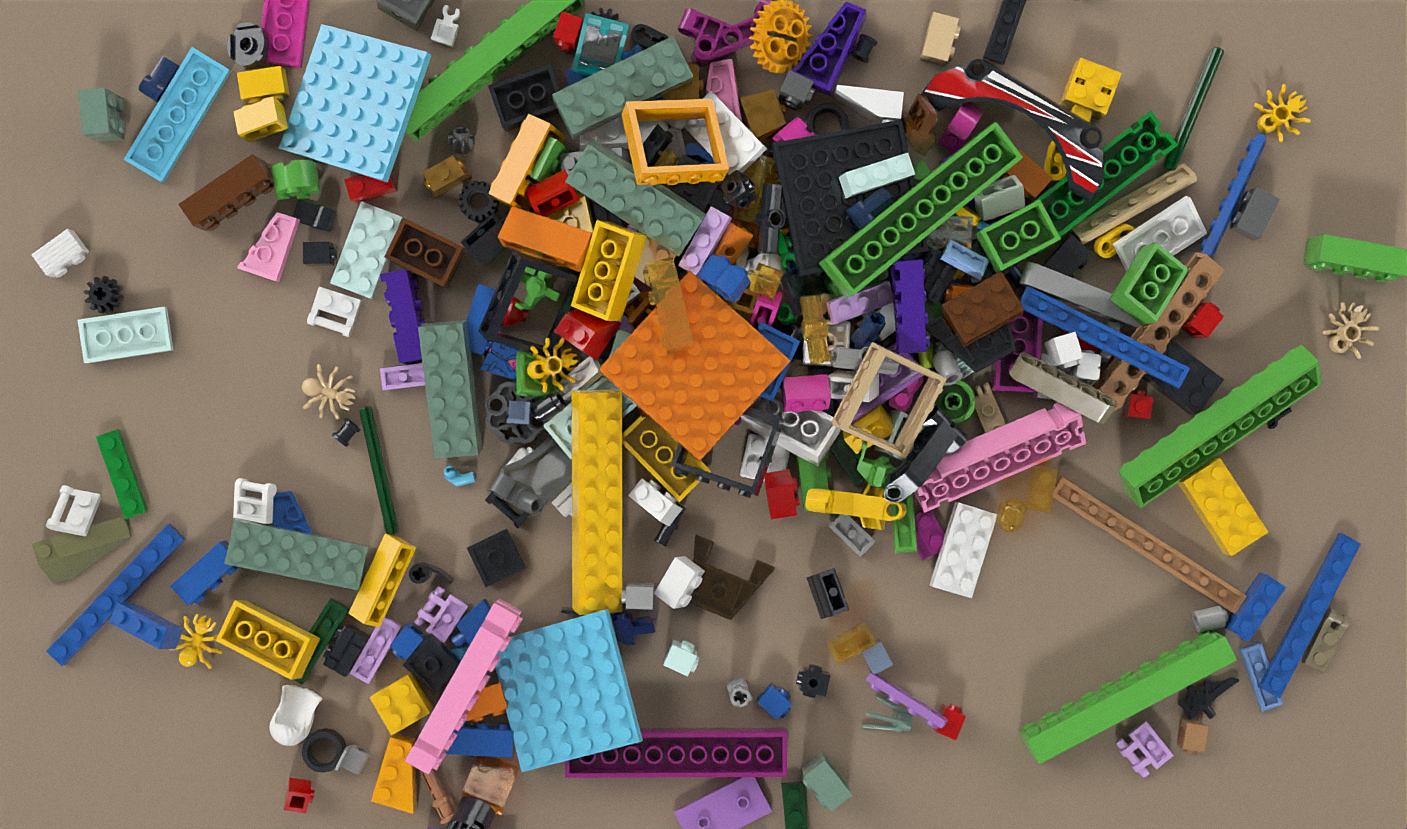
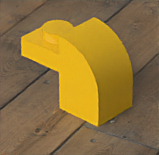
M746 288L742 292L740 300L731 305V308L748 323L759 292Z

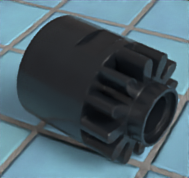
M464 796L461 798L446 829H488L495 816V811L479 799Z

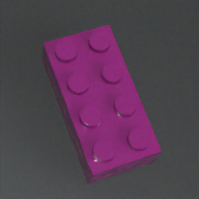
M1024 311L1023 315L1010 322L1016 350L992 364L991 391L1038 392L1013 379L1009 371L1020 353H1027L1041 360L1042 319Z

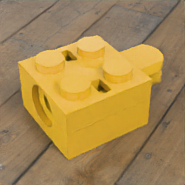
M1080 58L1073 66L1059 104L1072 108L1071 111L1088 122H1090L1092 116L1101 119L1108 112L1122 73Z

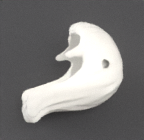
M296 685L283 686L281 702L269 725V730L274 740L285 746H294L303 741L310 732L316 707L322 701V697L308 688Z

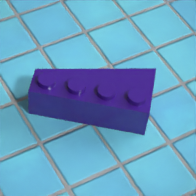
M846 1L792 71L814 81L813 89L831 97L867 18L866 9Z
M923 260L894 262L891 265L897 354L926 352V347L930 346L929 334H926L925 325H928V314L925 311L924 304L926 302V290L924 289L925 270Z
M406 269L380 274L381 282L386 281L387 289L384 292L385 301L392 308L389 311V319L392 328H396L393 338L399 363L421 361L422 355L418 327L426 323V321L421 318L420 313L423 310V303L421 297L418 298L416 289H419L418 277Z

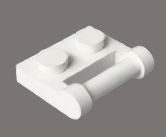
M319 287L307 319V324L312 326L316 324L341 332L343 336L350 337L362 300ZM320 310L347 318V322L344 325L320 317Z
M238 478L235 482L233 518L264 524L272 523L273 497L277 492L276 485L266 483L265 485L253 483L247 479ZM246 490L262 493V499L246 496Z
M61 486L59 500L52 517L47 520L46 527L55 531L87 536L101 501L100 494L76 490L69 486ZM69 498H73L74 502L65 523L60 522Z

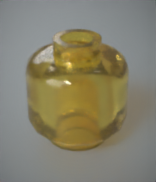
M1007 498L1006 501L1000 502L996 522L1001 525L1002 530L1014 532V530L1023 527L1027 509L1023 506L1024 503L1022 501Z

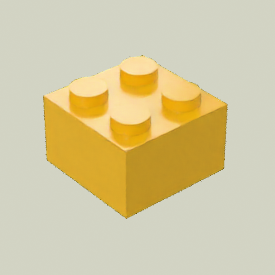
M411 673L406 674L369 697L391 736L430 714L434 709L418 680Z

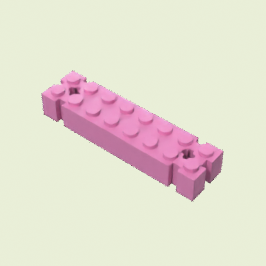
M1057 402L1053 404V409L1047 411L1045 408L966 441L964 445L953 453L944 455L925 483L914 492L924 513L939 507L940 502L946 499L948 502H951L1061 455V450L1066 448L1072 450L1086 444L1085 433L1081 428L1083 427L1081 414Z
M500 598L493 604L416 743L405 760L407 763L427 774L432 769L437 770L446 756V753L443 752L444 749L448 751L450 746H452L457 737V734L454 733L455 730L459 731L468 717L465 712L467 710L470 712L479 698V695L476 694L477 691L481 692L490 678L487 673L489 671L492 672L501 659L498 656L499 652H504L512 639L509 636L510 632L514 633L521 624L523 618L520 617L522 613L520 609Z

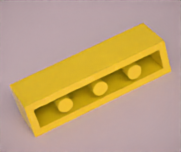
M385 533L349 614L363 624L380 628L417 547L400 537Z

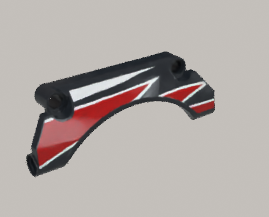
M974 59L967 68L959 65L933 75L921 93L927 97L933 108L937 111L957 104L980 101L1002 104L1026 114L1048 133L1057 146L1067 171L1069 190L1091 202L1100 188V184L1105 177L1103 150L1098 148L1104 138L1102 130L988 61ZM980 62L984 66V72L981 75H976L974 66ZM1091 130L1096 131L1099 135L1096 143H1090L1087 140V133Z

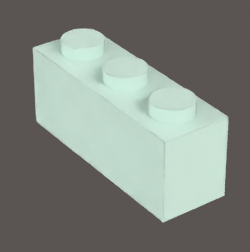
M905 153L846 172L839 177L845 198H850L906 180L915 175L909 154Z

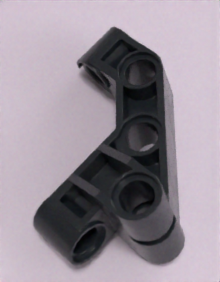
M934 406L932 412L928 414L922 426L923 430L917 435L913 449L904 462L885 479L884 497L887 501L892 503L902 501L918 490L928 479L942 457L953 453L967 441L968 435L939 406Z

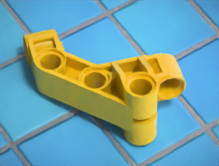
M870 484L867 485L863 494L811 488L807 492L805 503L808 511L860 517L862 527L879 530L885 529V521L900 520L907 512L906 506L902 501L896 503L887 501L884 497V488H874ZM893 504L899 507L897 516H893L890 513V507Z

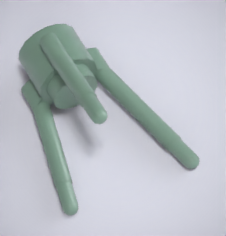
M877 695V700L898 711V713L894 712L892 717L867 712V716L891 722V725L862 724V728L909 732L913 715L907 714V709L901 708Z

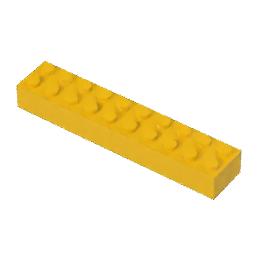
M615 389L571 391L572 609L579 615H588L609 609V613L622 612V392Z

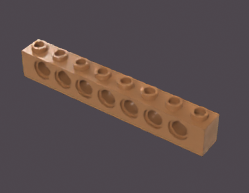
M1196 252L1186 264L1189 271L1158 321L1143 326L1140 324L1130 338L1161 354L1165 352L1167 344L1179 334L1181 326L1193 316L1195 308L1206 299L1209 290L1220 281L1221 275L1225 271L1207 254ZM1198 276H1200V282L1197 285L1196 279ZM1186 293V294H1187V299H1186V301L1183 303L1182 298H1183V295ZM1173 311V317L1169 320V314ZM1159 328L1160 333L1158 337H1155V332ZM1114 357L1100 375L1099 380L1092 386L1116 400L1118 405L1114 411L1124 405L1125 398L1131 391L1137 388L1139 380L1146 374V372L1132 366V370L1128 373L1127 369L1130 364L1117 357ZM1118 381L1119 386L1114 391V384Z

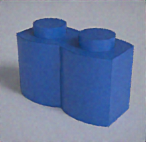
M712 254L696 276L711 290L735 303L751 282L747 276L748 272L739 265L737 267L730 265L731 262L723 255L718 257Z

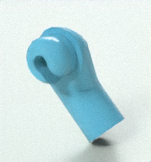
M453 466L444 468L445 479L455 486L476 482L474 472L462 474Z

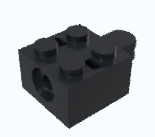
M683 154L677 166L702 164ZM707 181L696 184L687 182L666 185V188L705 212L707 206L713 207L722 213H726L732 208V205L729 206L724 201L723 190L718 188L720 181H715V183Z

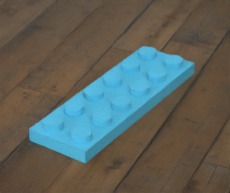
M191 47L123 160L164 183L232 71Z

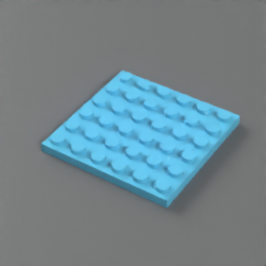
M321 24L287 123L288 129L284 131L279 149L388 183L432 55L425 51Z
M609 609L511 636L512 639L506 650L499 652L498 656L501 659L496 666V672L508 705L506 712L511 731H514L513 740L522 772L643 741Z

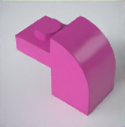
M972 102L963 103L937 143L956 153L974 129L984 110Z

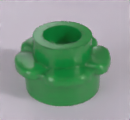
M783 304L778 307L776 317L781 321V324L789 325L796 320L797 316H793L789 304Z

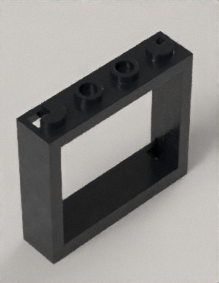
M512 250L478 332L486 340L531 353L533 351L530 347L534 346L538 350V355L546 357L542 350L544 345L502 334L498 331L526 267L561 277L572 282L547 337L550 339L548 352L553 356V348L562 338L554 330L567 312L577 309L572 307L571 304L581 272Z
M749 407L741 415L773 426L752 487L684 464L688 451L679 443L671 466L677 469V474L686 477L689 476V473L696 475V480L709 484L711 480L718 483V488L730 491V488L739 490L738 494L744 497L758 496L785 420L780 416Z

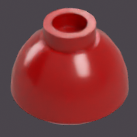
M514 296L502 322L505 326H513L521 321L525 322L528 316V309L520 310L515 307L516 303L522 302Z

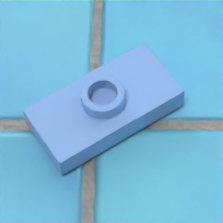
M951 239L947 243L941 260L979 280L983 277L989 263V259Z

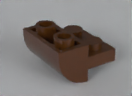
M918 93L909 112L902 111L901 119L905 136L912 148L917 153L926 156L935 142V135L931 128L935 126L938 114L927 97Z

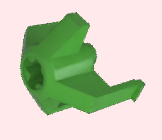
M538 271L536 276L523 273L520 281L526 284L528 294L524 303H516L515 307L520 310L534 309L543 297H549L557 301L560 293L553 286L552 275L542 271Z
M864 442L861 447L863 451L857 470L872 487L884 488L885 479L897 468L893 467L885 456H881L876 460L863 458L868 442Z

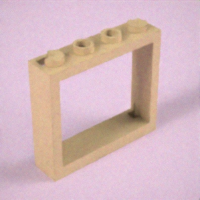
M872 342L831 423L847 433L906 459L910 449H913L917 435L923 430L922 426L928 414L932 412L938 395L943 391L942 387L947 379ZM885 356L929 377L895 444L851 424Z

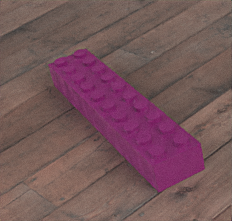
M640 728L643 739L641 742L565 761V778L787 777L786 728Z

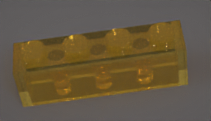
M673 257L647 262L646 270H643L645 283H650L651 287L648 297L650 305H655L657 313L653 314L655 326L661 329L662 335L658 336L661 349H666L667 354L693 349L694 341Z

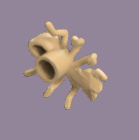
M1343 302L1338 314L1346 325L1336 321L1335 316L1330 313L1328 315L1331 318L1330 322L1339 326V328L1322 331V334H1336L1329 339V347L1334 353H1344L1349 349L1355 353L1357 359H1361L1359 351L1353 347V342L1358 341L1373 346L1374 342L1360 337L1361 331H1378L1379 327H1358L1357 324L1367 321L1371 314L1368 313L1366 315L1367 308L1362 311L1363 305L1355 307L1352 311L1355 303H1352L1348 308L1349 321L1344 315L1346 307Z
M318 364L316 367L319 380L307 378L302 383V390L307 396H316L310 399L303 408L307 409L312 403L320 399L322 402L319 406V418H323L324 406L327 400H329L331 412L336 419H340L338 411L334 406V399L337 400L340 408L349 411L350 408L343 406V404L352 405L354 402H351L349 399L356 398L351 393H347V391L356 392V390L346 388L338 392L337 389L353 379V376L350 375L333 386V379L338 373L339 367H335L329 376V381L325 382L322 376L321 365Z

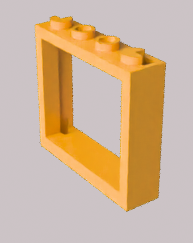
M713 99L626 102L622 111V119L637 185L649 184L653 186L666 183L668 185H675L687 182L696 184L707 181L715 183V181L724 180L729 171V166ZM704 119L715 164L647 167L638 121Z

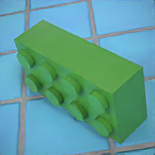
M1322 234L1308 239L1303 265L1311 266V270L1324 271V269H1331L1333 274L1346 275V273H1353L1355 278L1367 279V277H1375L1377 282L1388 283L1389 280L1398 281V278L1407 276V249Z

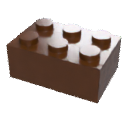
M403 218L384 258L448 289L466 249Z
M1002 271L942 304L941 308L964 348L1018 318L1024 312L1022 304Z

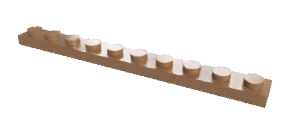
M1060 477L1049 494L1229 612L1236 614L1247 596L1067 479Z

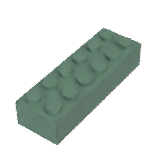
M674 36L552 94L553 101L572 139H575L622 116L626 102L653 101L692 82L693 74Z
M592 140L586 146L565 181L677 256H680L706 216V213L662 184L653 186L649 184L637 185L633 165L595 140Z
M468 321L424 323L418 327L434 458L479 455L483 450Z
M235 519L224 564L359 590L369 545Z

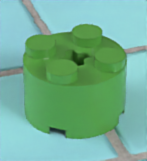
M312 160L290 161L291 164L285 166L282 162L271 167L275 194L278 200L289 199L290 196H297V199L310 198V194L320 193L316 162L314 163Z
M961 380L952 385H943V391L938 395L934 406H939L955 423L968 419L975 408V398L971 387ZM954 397L953 401L956 404L948 406L947 398Z

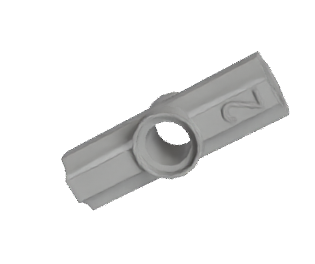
M835 346L831 351L830 364L833 367L853 369L857 373L869 347L858 350ZM885 356L877 373L895 375L898 372L900 363Z
M734 678L732 682L726 685L730 694V700L735 707H744L753 699L745 678Z

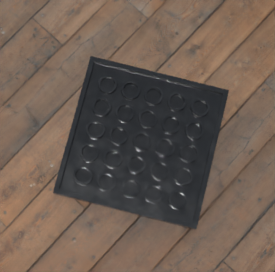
M902 119L771 144L779 184L782 185V199L799 277L825 272L819 262L860 230L846 211L878 189L845 198L839 177L846 172L905 153L909 154ZM914 176L883 187L892 196L893 203L915 186ZM926 237L903 256L929 251Z

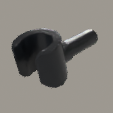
M1288 407L1272 418L1273 424L1267 428H1276L1278 421L1292 412L1291 408Z

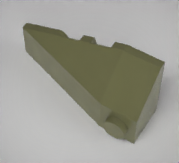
M122 516L90 526L87 536L65 533L32 543L38 565L51 582L55 584L78 576L86 568L132 537L127 519Z

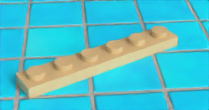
M1183 163L1175 170L1165 173L1083 219L1070 229L1071 233L1084 245L1196 182L1197 176Z

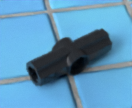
M763 184L761 210L756 215V224L760 228L759 253L778 254L779 231L785 223V215L781 210L782 185Z

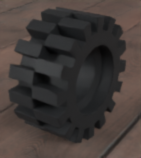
M484 181L469 182L465 188L461 189L462 193L458 196L460 198L458 201L460 210L473 221H485L490 215L498 212L500 201L488 194L490 184ZM477 193H482L487 197V205L481 210L474 209L471 205V198Z

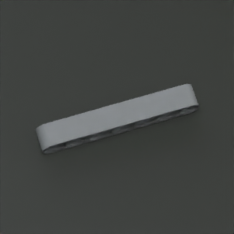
M1026 262L1019 284L1025 287L1029 286L1043 294L1134 330L1139 327L1140 323L1110 300L1111 293L1036 263Z

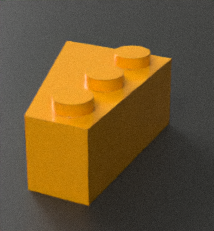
M398 733L390 737L371 799L372 802L414 814L418 808L416 767L405 760L416 743L415 738Z

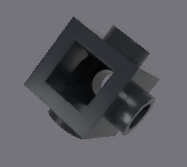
M735 170L725 177L723 181L719 182L724 192L723 199L729 206L732 205L741 210L757 199L754 191L756 188L754 182L738 170Z
M809 664V667L803 666V671L798 672L796 684L799 685V690L803 692L804 696L815 698L816 695L826 697L831 675L827 671H822L821 666ZM811 679H816L815 682L809 683Z

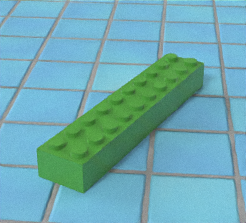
M532 0L527 5L524 3L519 6L514 16L510 19L508 17L503 19L498 24V29L493 33L491 31L486 33L481 38L482 42L475 47H469L463 53L464 56L458 61L453 60L447 65L445 72L441 75L436 74L429 80V85L424 89L420 88L406 133L415 142H418L556 29L561 12L574 15L585 6L584 0Z
M996 122L991 124L819 262V264L846 299L854 296L1020 161L1023 156Z
M1303 345L1289 350L1283 358L1269 364L1264 371L1253 375L1242 386L1235 387L1229 395L1223 399L1216 400L1210 408L1196 414L1191 421L1180 425L1169 436L1162 437L1157 444L1150 449L1143 450L1134 460L1124 463L1118 470L1124 491L1141 509L1322 385L1319 361Z
M1213 631L1201 632L1195 640L1191 642L1187 640L1180 643L1178 649L1172 652L1165 651L1158 656L1159 659L1153 662L1146 661L1139 665L1140 669L1134 672L1128 671L1119 676V680L1113 683L1109 681L1102 684L1100 690L1094 693L1090 691L1083 694L1081 700L1075 703L1068 702L1061 707L1062 710L1056 713L1050 712L1042 717L1043 720L1037 723L1031 722L1026 724L1019 734L1030 755L1041 764L1235 662L1237 658L1225 636Z

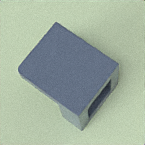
M510 401L507 423L531 424L533 402Z
M879 639L860 648L874 675L893 666Z

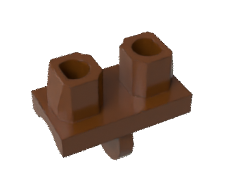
M643 290L638 295V300L641 303L638 308L629 306L624 311V315L634 329L662 301L656 291L648 292Z

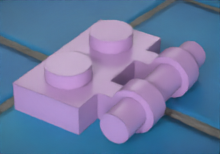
M438 585L435 591H431L429 594V600L424 608H420L418 611V617L414 623L421 627L425 620L431 623L426 631L430 634L432 633L436 638L445 643L469 605L452 593L447 600L443 599L441 596L445 589ZM438 604L441 606V609L436 616H433L431 611Z
M1145 720L1127 733L1132 739L1130 743L1127 744L1123 738L1116 741V745L1120 748L1119 752L1123 757L1128 758L1132 763L1131 767L1135 772H1139L1143 778L1150 773L1146 768L1147 765L1151 763L1155 769H1158L1174 756ZM1137 748L1145 755L1141 759L1133 752Z

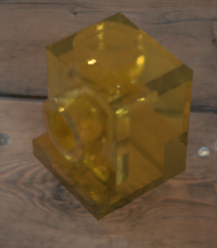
M758 262L755 271L751 270L748 278L751 281L749 289L769 296V300L774 301L784 271Z

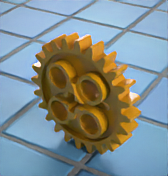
M788 0L770 1V5L763 6L764 11H758L760 18L753 19L756 27H750V30L754 32V35L749 37V39L754 40V44L750 48L756 49L753 57L759 58L757 63L762 64L763 69L774 73H785V71H792V67L795 68L798 65L797 61H801L802 54L808 52L805 48L806 46H811V43L807 40L812 37V34L808 33L812 25H806L809 17L803 16L805 10L799 9V4H793V1ZM767 31L792 37L795 39V42L767 35Z

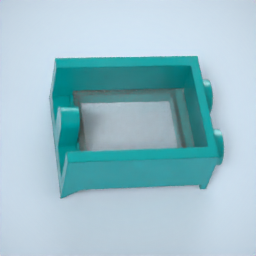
M585 13L572 71L582 76H591L620 62L629 24Z

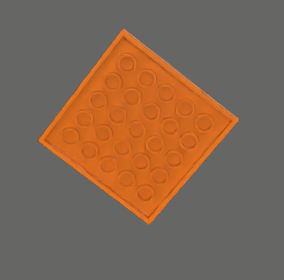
M689 271L599 368V371L700 462L790 363V360L706 284L698 279L696 275Z

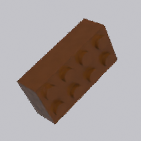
M252 154L178 205L194 227L204 231H212L219 227V222L225 218L230 219L237 215L238 209L244 205L247 207L256 202V197L262 193L268 194L274 190L272 172L262 159Z

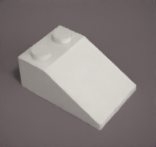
M837 85L834 91L833 98L873 124L901 120L904 92Z

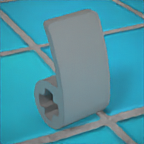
M358 745L347 746L335 770L337 771L340 767H344L350 772L361 774L371 755L370 751Z

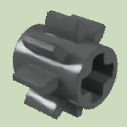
M463 126L455 127L447 137V146H452L453 152L457 154L467 153L469 149H473L475 144V135H470V130Z

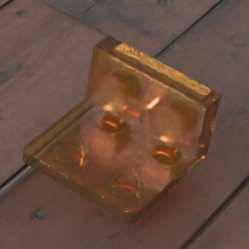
M477 756L462 791L461 798L469 796L479 799L492 807L495 813L501 815L519 767L492 756Z

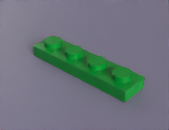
M116 429L96 436L124 518L129 519L148 512L120 430Z

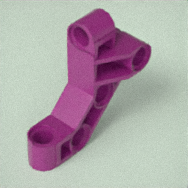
M759 0L754 16L735 25H730L695 9L686 8L678 26V31L685 36L697 39L691 56L692 62L699 65V67H705L715 59L754 44V40L749 39L750 36L754 35V32L750 30V27H755L756 25L753 19H759L758 11H764V5H770V1L776 0ZM733 36L737 42L730 43L726 37Z

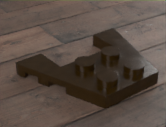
M696 534L693 562L705 572L702 575L701 584L691 594L690 604L732 620L754 592L774 571L775 567L757 559L748 580L706 563L714 541Z

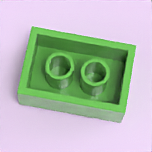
M1040 199L976 233L996 273L1061 240Z
M1157 242L1141 248L1110 297V300L1142 326L1157 322L1189 269Z

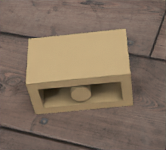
M936 12L932 13L920 55L921 60L945 66L948 60L953 59L955 47H952L953 40L958 39L961 26L957 25L959 18Z

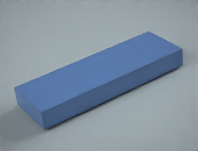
M1256 642L1239 648L1260 711L1264 712L1283 705L1281 698H1277L1258 687L1269 666L1262 643Z

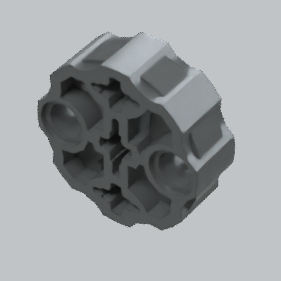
M508 381L499 385L498 389L487 398L485 422L488 429L500 441L507 444H527L536 440L545 430L543 425L537 427L533 424V421H531V424H522L520 427L524 433L522 434L518 428L520 424L507 423V425L502 426L499 424L505 422L509 415L510 401L514 400L512 391L517 397L516 401L528 402L534 399L538 401L539 399L527 396L523 398V396L517 395L516 382ZM495 399L502 401L503 406L499 411H495L492 408V402ZM512 427V432L518 437H510L508 439V435L502 430H510Z

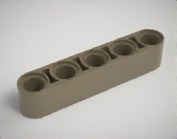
M1020 353L1009 371L1010 376L1016 381L1101 424L1107 422L1118 405L1111 396L1027 353Z

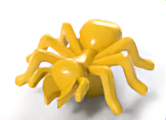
M1285 84L1282 85L1278 95V106L1272 101L1271 91H1266L1268 95L1267 103L1273 108L1272 110L1263 109L1262 105L1254 103V107L1258 108L1260 113H1266L1257 121L1258 129L1263 133H1270L1276 129L1275 135L1279 137V142H1283V134L1280 132L1283 123L1287 131L1294 132L1296 135L1300 134L1296 128L1290 127L1289 119L1295 123H1310L1311 121L1308 118H1296L1291 114V112L1300 114L1308 109V107L1299 110L1306 103V99L1300 101L1303 95H1298L1291 99L1297 93L1294 91L1288 96V102L1284 105Z
M561 338L559 343L553 348V356L548 352L550 339H545L546 344L542 350L546 358L538 355V350L534 346L530 347L533 351V357L538 360L531 361L528 364L527 373L532 379L542 378L541 385H543L544 393L547 392L548 384L546 380L549 375H552V384L557 386L560 391H564V388L556 380L557 373L562 379L570 380L573 383L577 382L575 378L565 375L561 370L562 367L568 371L576 368H570L569 366L578 362V360H572L577 355L573 353L565 355V353L572 351V348L563 350L562 355L557 357V351L563 345L564 338Z
M196 614L193 620L196 630L194 633L189 627L188 617L184 616V628L192 637L181 635L180 639L186 640V642L177 645L176 649L169 650L184 648L179 653V662L185 667L193 666L200 660V662L206 664L208 669H211L212 665L203 657L202 652L206 650L210 653L222 654L223 651L207 646V641L216 640L218 635L203 637V635L212 631L216 622L210 627L212 618H209L206 622L207 615H205L197 623L199 614Z

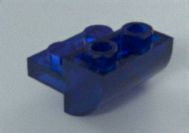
M627 610L615 612L611 616L616 639L623 644L635 645L636 635L656 632L655 618L650 619V616H641L634 621L633 614H627Z

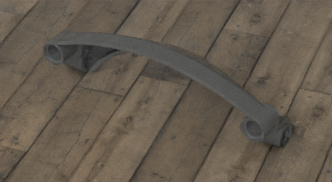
M614 337L611 338L597 359L600 366L608 360ZM581 351L580 364L589 357L583 351ZM549 435L529 455L514 463L503 466L489 487V491L515 505L517 508L536 516L571 484L572 459L567 456L553 437Z

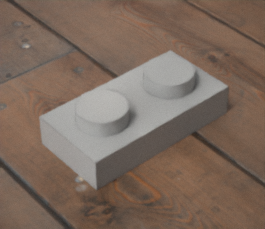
M839 514L829 525L860 557L876 542L849 515Z

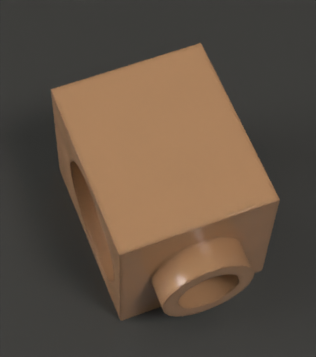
M1181 719L1177 745L1183 749V752L1196 755L1197 751L1205 752L1209 726L1202 722Z

